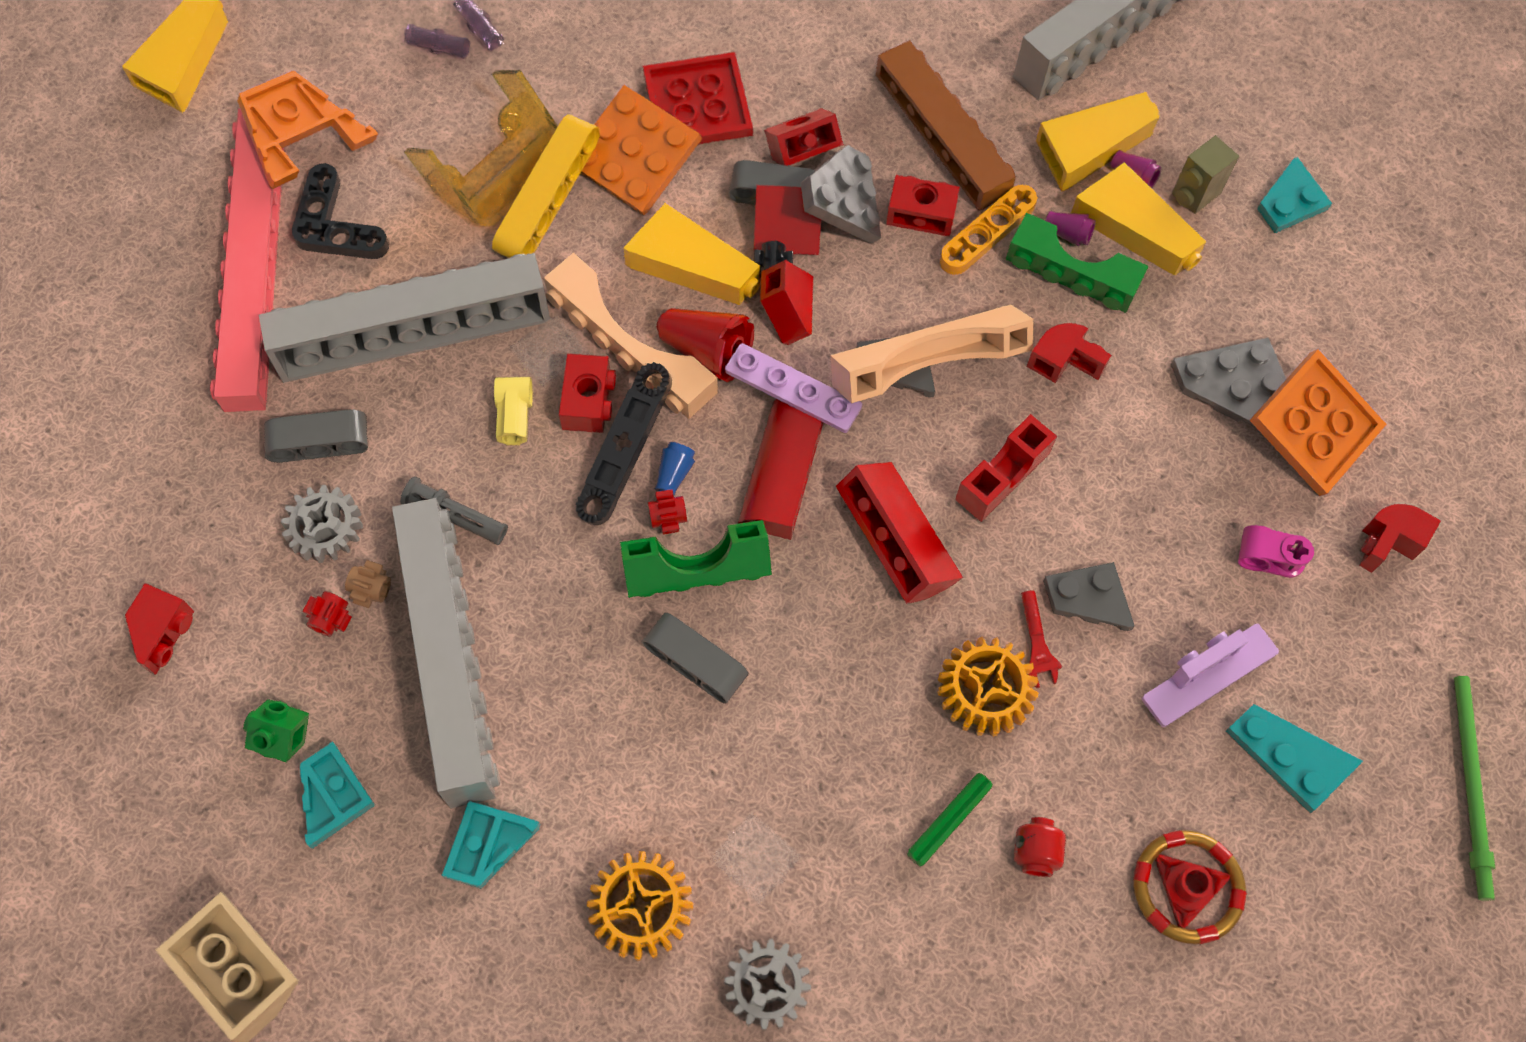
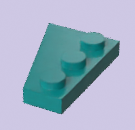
M1255 704L1226 730L1309 813L1315 811L1363 762V760Z

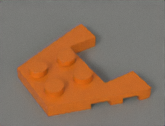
M294 70L239 93L237 101L269 186L272 189L297 178L299 169L282 148L330 126L336 130L352 151L372 143L378 135V132L370 125L366 128L354 119L355 115L348 109L344 108L341 110L327 100L328 95Z

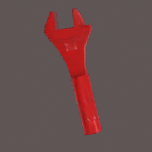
M1034 590L1022 592L1021 596L1031 640L1029 663H1033L1034 667L1028 675L1037 677L1036 674L1049 671L1053 684H1056L1058 670L1062 668V665L1050 653L1045 643L1036 593ZM1039 681L1035 686V688L1037 689L1040 688Z

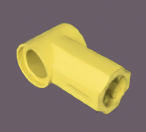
M496 377L494 382V399L497 408V442L506 445H520L527 442L528 409L532 408L533 401L531 377Z

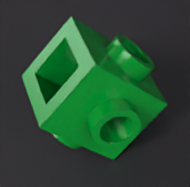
M267 699L256 710L250 711L245 719L243 730L246 732L245 749L260 753L264 757L274 758L287 763L305 744L309 713L290 707L284 702Z

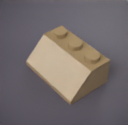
M222 892L156 949L166 964L233 1042H249L279 1014L299 982Z

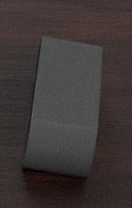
M741 160L734 164L728 194L737 203L756 205V185L801 187V182L813 174L815 170Z
M340 410L269 419L264 423L265 458L271 462L282 463L363 453L368 449L367 415L359 410Z
M664 612L642 640V644L648 651L724 704H727L749 675L747 669L740 662L678 618Z

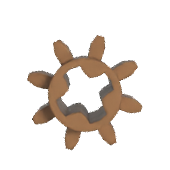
M366 560L364 567L355 565L351 568L346 578L345 590L351 593L349 598L353 599L354 604L370 608L372 601L382 603L390 590L391 578L385 575L386 570H383V565Z

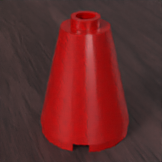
M670 308L660 315L656 325L659 338L684 356H693L713 373L717 379L725 382L735 379V377L725 372V367L739 345L743 343L752 347L754 342V325L747 321L750 319L748 316L742 314Z

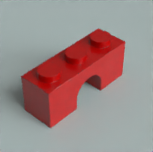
M1030 414L1007 437L1001 450L989 463L983 460L960 483L955 500L982 522L1050 454L1057 435Z

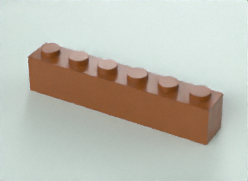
M908 40L878 55L876 76L979 211L994 204L1013 188L1016 176L1012 166L1009 163H1005L1000 157L994 143L986 139L979 130L976 120L973 117H969L965 112L959 98L948 90L941 75L938 72H934L921 50H917L913 43Z

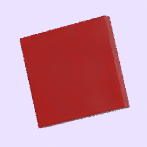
M756 185L754 250H761V246L765 242L779 241L786 246V251H793V254L819 255L821 219L804 211L801 187Z

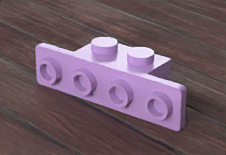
M743 343L739 345L725 367L727 374L844 433L849 431L862 409L860 401L850 403L838 390Z
M1254 624L1243 632L1239 629L1229 636L1225 632L1218 634L1206 644L1209 649L1200 655L1194 650L1177 662L1180 668L1170 679L1142 697L1143 703L1161 727L1168 726L1279 653V649L1259 624Z

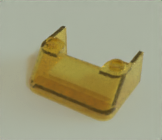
M496 70L491 74L509 99V102L498 114V125L506 139L464 177L454 166L442 164L431 149L407 148L404 151L432 191L472 223L479 226H492L508 213L558 127L521 70Z

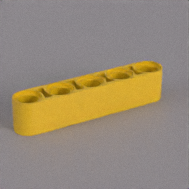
M570 114L561 120L496 231L492 242L493 251L507 258L517 254L527 255L535 253L598 143L600 130L597 126Z

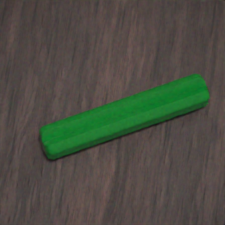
M977 773L913 844L907 853L911 861L920 867L924 866L985 797L993 786L992 782L985 775Z

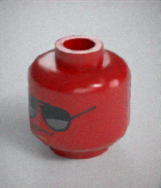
M1043 817L1031 818V823L1017 828L1014 861L1022 867V872L1037 877H1052L1053 872L1060 870L1064 865L1066 834L1061 829L1054 827V820Z

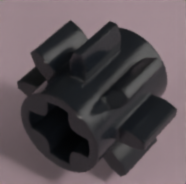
M779 241L765 242L761 246V250H754V262L760 265V277L762 271L784 260L793 264V251H786V246Z

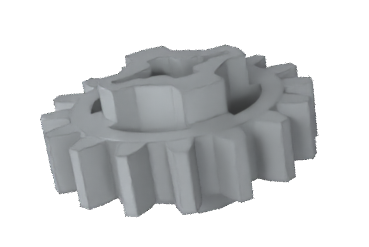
M326 485L321 486L319 493H315L309 487L307 488V497L302 498L296 494L294 498L297 505L295 507L286 505L285 507L290 517L281 519L282 525L287 529L282 535L287 542H290L289 546L295 554L300 552L304 560L308 561L314 554L317 561L323 563L325 555L330 554L335 561L338 559V550L342 549L344 552L349 553L351 550L347 543L349 541L358 542L360 539L354 530L363 528V524L360 518H358L362 515L357 505H354L355 502L350 494L344 496L339 487H336L332 493L329 492ZM340 510H342L345 514L344 523L341 522L339 519L341 516L339 512ZM300 524L305 527L303 530L304 538L300 535Z
M769 939L765 949H761L759 943L753 941L752 953L748 954L741 948L738 950L739 957L742 960L740 964L730 961L728 967L735 975L724 978V984L734 988L733 991L726 995V1000H737L738 1005L733 1010V1014L735 1016L743 1012L748 1014L746 1019L747 1026H750L755 1019L761 1020L760 1025L763 1031H766L769 1021H774L778 1029L783 1028L782 1017L787 1016L792 1021H795L797 1019L796 1011L793 1009L795 1005L801 1008H805L807 1005V1001L800 994L810 992L811 990L810 984L802 982V978L809 974V969H799L797 967L802 956L798 953L793 957H789L787 955L789 944L787 943L779 951L774 949L773 939ZM761 958H772L769 965L760 968L750 965ZM785 965L792 973L794 989L784 981L782 971ZM768 975H772L775 977L774 985L779 989L777 991L770 989L767 994H762L760 992L761 984L756 979L761 978L765 980ZM741 980L751 987L753 997L750 1004L746 1002L742 995ZM775 1001L786 1004L777 1011L762 1012L766 1004Z

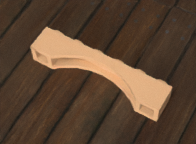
M574 253L544 277L547 291L545 295L548 301L555 308L559 309L562 307L566 310L571 321L579 329L585 327L592 333L594 341L603 350L609 348L616 355L617 361L625 370L630 371L632 369L637 373L638 370H641L642 366H646V363L651 364L653 362L660 363L668 370L672 377V387L665 403L674 413L678 414L681 412L690 419L718 393L717 377L693 356L675 355L656 350L637 341L626 333L614 321L603 304L599 292L597 273ZM655 373L650 375L646 380V387L653 390L658 385L660 386L662 382L661 374Z
M1007 305L830 355L832 387L838 390L850 403H855L882 395L900 378L930 365L973 358L1004 359L1033 350V319L1013 305Z

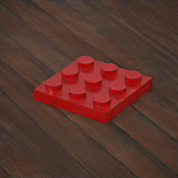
M735 52L643 66V75L649 101L698 132L702 137L699 144L753 136V124Z

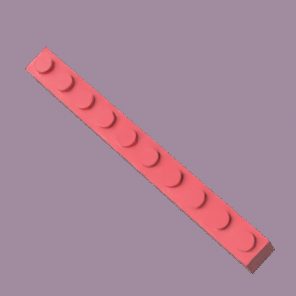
M238 108L237 122H233L232 126L235 149L230 151L233 176L228 177L231 201L230 204H226L225 208L226 219L229 223L228 232L223 234L226 260L221 261L220 267L224 280L223 289H220L218 292L221 319H217L215 325L216 335L219 339L218 349L213 351L216 378L212 379L210 383L212 399L218 402L224 412L266 410L269 357L264 348L259 314L268 313L273 310L281 186L274 189L269 186L241 109Z

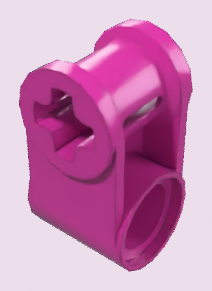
M1251 525L1243 529L1238 564L1248 570L1263 571L1287 578H1294L1299 576L1303 572L1305 565L1312 560L1314 547L1303 536L1275 531L1265 526Z

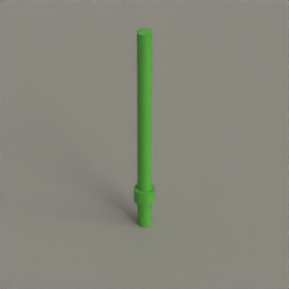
M1457 676L1454 678L1473 849L1472 852H1469L1470 869L1475 870L1478 900L1493 901L1495 900L1492 870L1496 869L1494 852L1489 851L1470 677Z

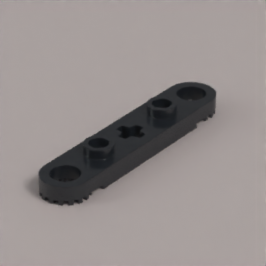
M646 363V366H642L641 370L637 371L633 385L622 402L587 476L581 495L577 498L578 501L575 504L576 512L583 521L590 525H601L611 517L672 387L671 374L660 363ZM655 373L661 374L662 382L660 386L658 385L653 390L651 388L648 389L646 387L647 378ZM628 436V440L632 443L629 448L623 447L620 451L621 448L617 445V441L619 439L625 440ZM595 498H600L603 503L601 512L594 516L588 515V503Z

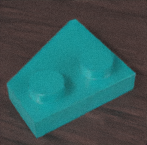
M1295 157L1260 202L1257 210L1272 231L1277 233L1329 210L1332 202L1301 160Z
M331 742L300 763L301 782L304 785L302 803L303 811L306 813L307 827L305 842L313 849L373 808L376 804L334 742Z
M469 801L442 876L445 879L482 889L539 831L540 822Z

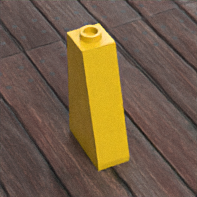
M183 0L122 66L132 86L183 113L187 109L228 23L223 11V4L220 0Z
M1146 92L1041 122L1036 143L1060 190L1065 191L1111 162L1119 150L1127 152L1150 137L1159 120V110L1157 105L1151 102Z
M1125 162L1076 196L1071 211L1072 214H1088L1090 219L1096 221L1094 230L1175 276L1184 268L1190 271L1201 261L1202 256L1200 253L1206 241Z
M666 203L623 248L625 265L629 268L740 305L747 296L749 298L753 297L761 285L760 265Z

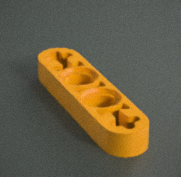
M1016 185L943 247L940 257L941 268L952 275L961 274L970 268L1022 222L1026 213L1032 214L1037 202L1035 190L1028 185ZM1025 198L1028 200L1027 203L1021 202L1017 205L1014 212L1012 208L1015 206L1016 199L1022 200ZM1002 215L1006 217L1008 224L1003 226L996 225L992 222L991 217ZM980 234L984 236L986 243L982 245L973 244L969 240V236ZM962 248L965 249V251L962 253L960 261L957 259L953 261L949 260L950 255L952 257H956L958 254L962 252Z

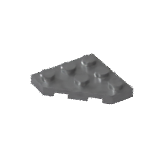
M847 145L823 163L813 174L801 182L805 212L869 243H874L881 239V231L879 225L880 217L875 198L876 190L873 185L871 172L872 164L869 156Z
M1269 337L1174 358L1171 363L1182 394L1194 400L1198 398L1214 406V410L1237 422L1242 420L1253 427L1255 426L1250 422V419L1286 380Z

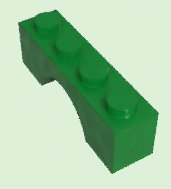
M1026 213L1011 240L1005 259L1012 262L1019 269L1033 271L1042 275L1048 282L1060 283L1071 288L1080 296H1089L1102 302L1109 309L1120 310L1127 313L1149 267L1120 253L1102 262L1080 261L1069 255L1062 248L1057 237L1056 225L1029 213Z
M763 520L727 525L723 538L714 548L694 556L678 555L667 550L657 537L620 542L628 598L636 596L649 597L655 593L668 591L682 592L693 587L706 585L720 586L726 582L744 579L757 580L763 576L772 575L769 539Z

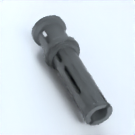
M416 476L408 481L402 492L401 505L436 498L441 510L450 509L448 513L451 523L490 540L496 545H500L507 534V524L496 521L477 510L450 499V495L446 490L439 489L437 491L423 484L421 479ZM461 515H463V516H465V517H467V518H469V519H471V520H473V521H476V522L482 524L483 526H481V525H479V524H477V523H475V522H472V521H470V520H468V519L462 517Z

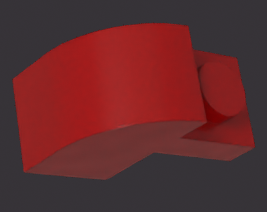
M1063 323L1050 328L1043 334L1032 350L1026 367L1054 383L1058 381L1068 364L1099 380L1112 355L1106 352L1100 345L1090 343L1084 339L1089 328L1075 323Z
M1394 504L1383 508L1362 529V532L1369 535V537L1360 549V552L1364 553L1365 556L1359 566L1372 573L1385 561L1391 548L1413 561L1427 548L1441 520L1418 507L1408 504Z

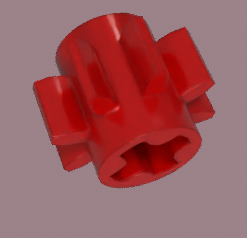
M672 489L656 492V501L648 502L652 528L662 527L663 535L680 532L679 523L688 522L683 496L674 497Z
M324 591L321 597L317 596L315 598L310 596L302 611L309 618L306 626L327 637H331L333 632H337V630L344 632L352 618L348 614L349 611L346 610L349 603L343 598Z

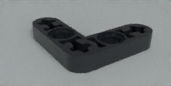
M320 163L312 167L308 173L292 227V235L297 246L302 250L365 259L383 257L389 250V241L383 229L372 225L331 220L340 189V178L336 169L330 164ZM325 176H329L330 179H325L322 188L324 192H322L318 180H324ZM315 202L325 204L324 209L320 212L312 213L308 211L309 206ZM309 230L314 231V234H309L307 239L303 238V235H307ZM340 233L350 236L344 244L337 245L332 242L333 238ZM377 238L379 242H375L373 247H369L367 243H372L373 239Z

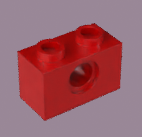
M823 108L764 130L772 160L780 165L789 166L844 145L836 114Z
M895 175L886 225L950 237L960 187L946 182L922 180L914 176Z
M567 353L559 410L562 430L603 433L605 421H611L612 401L607 399L608 391L615 390L616 370H610L609 356ZM587 391L596 392L594 395L589 397L582 396V394Z

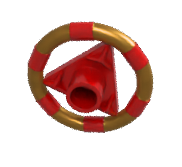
M1187 830L1162 834L1146 846L1136 862L1133 886L1138 906L1146 920L1159 933L1172 940L1199 945L1219 940L1235 927L1244 912L1247 892L1241 867L1233 854L1223 844L1206 834ZM1185 844L1198 846L1207 850L1224 866L1227 873L1161 855L1160 853L1166 849ZM1154 860L1177 926L1172 924L1155 908L1151 900L1148 882ZM1230 880L1231 893L1228 910L1225 915L1214 925L1194 930L1185 929Z

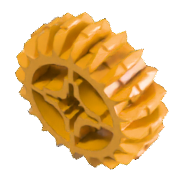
M983 636L977 639L976 647L967 640L962 645L963 651L954 648L950 654L952 659H945L943 661L942 667L945 671L939 673L938 681L944 685L940 686L937 691L939 696L948 697L943 701L942 708L944 710L955 709L951 714V721L955 722L960 717L965 719L962 725L964 731H967L971 724L977 725L976 734L978 736L983 735L986 727H989L990 734L995 737L1000 732V726L1006 733H1010L1014 729L1013 722L1021 726L1026 720L1024 714H1031L1034 709L1031 701H1035L1038 697V692L1032 689L1037 685L1038 677L1028 675L1034 668L1033 663H1021L1025 657L1024 651L1013 655L1011 653L1013 648L1012 642L1007 643L1003 649L999 647L998 637L993 638L989 646L986 644ZM985 661L994 663L987 669H979L975 666L972 668L967 667L975 662ZM1003 669L1011 675L1016 686V693L1012 691V686L1004 681ZM994 674L995 678L992 682L994 686L990 691L986 692L984 698H981L980 696L984 690L982 686ZM959 679L964 681V686L973 693L974 699L972 704L963 696L959 686ZM989 703L1010 706L1005 710L997 712L982 710Z
M645 851L639 852L637 863H632L630 854L625 853L623 855L625 866L620 868L614 859L609 862L611 870L614 872L611 876L602 870L598 872L599 879L605 885L592 884L590 887V891L594 895L600 896V899L587 901L589 909L599 910L598 913L588 917L591 925L603 923L594 933L597 939H602L609 934L611 935L605 944L607 950L611 951L618 943H621L619 949V956L621 958H626L630 947L634 948L635 960L641 961L643 957L642 948H649L650 956L654 959L658 957L655 945L662 943L667 952L672 950V945L667 939L669 935H672L679 941L683 939V933L676 926L677 924L682 926H690L691 919L681 914V912L693 910L694 904L691 901L681 899L692 894L691 886L678 887L686 878L684 872H678L672 877L670 876L675 868L673 861H668L663 868H660L662 859L660 854L656 853L650 864L646 863ZM638 875L655 877L661 880L669 890L664 892L660 890L648 891L642 887ZM627 879L629 885L627 897L615 903V907L608 909L613 891L622 881ZM635 888H638L640 897L643 898L644 902L651 901V906H646V923H643L641 914L638 913L636 908L630 909L631 904L635 905ZM673 902L672 912L668 921L661 929L654 933L652 926L653 914L660 908L665 907V904ZM619 918L621 921L625 919L635 920L639 923L643 936L634 937L626 935L619 931L611 921Z

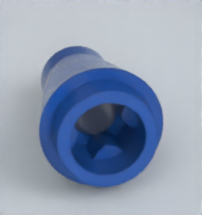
M669 442L667 448L662 449L655 490L664 491L672 489L673 496H675L678 487L695 463L693 459L695 451L683 444Z

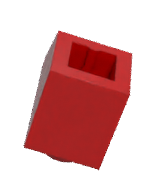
M787 260L762 271L760 301L782 343L790 345L812 335L813 276Z
M144 583L129 607L125 617L137 662L148 672L156 675L159 669L170 661L173 655V646L180 634H185L190 628L194 610L183 599Z

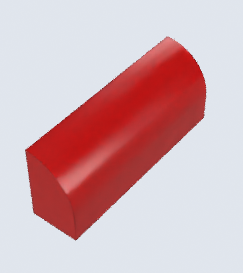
M778 399L773 401L737 524L763 520L767 534L789 540L792 539L824 422Z
M892 462L857 465L836 485L837 490L906 604L926 600L950 588L963 578Z

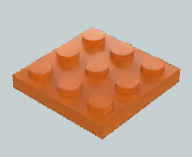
M623 85L594 124L600 130L599 140L581 173L645 216L700 143L702 137L683 122L626 85Z
M1319 349L1307 355L1250 419V422L1318 496L1329 493L1387 425Z

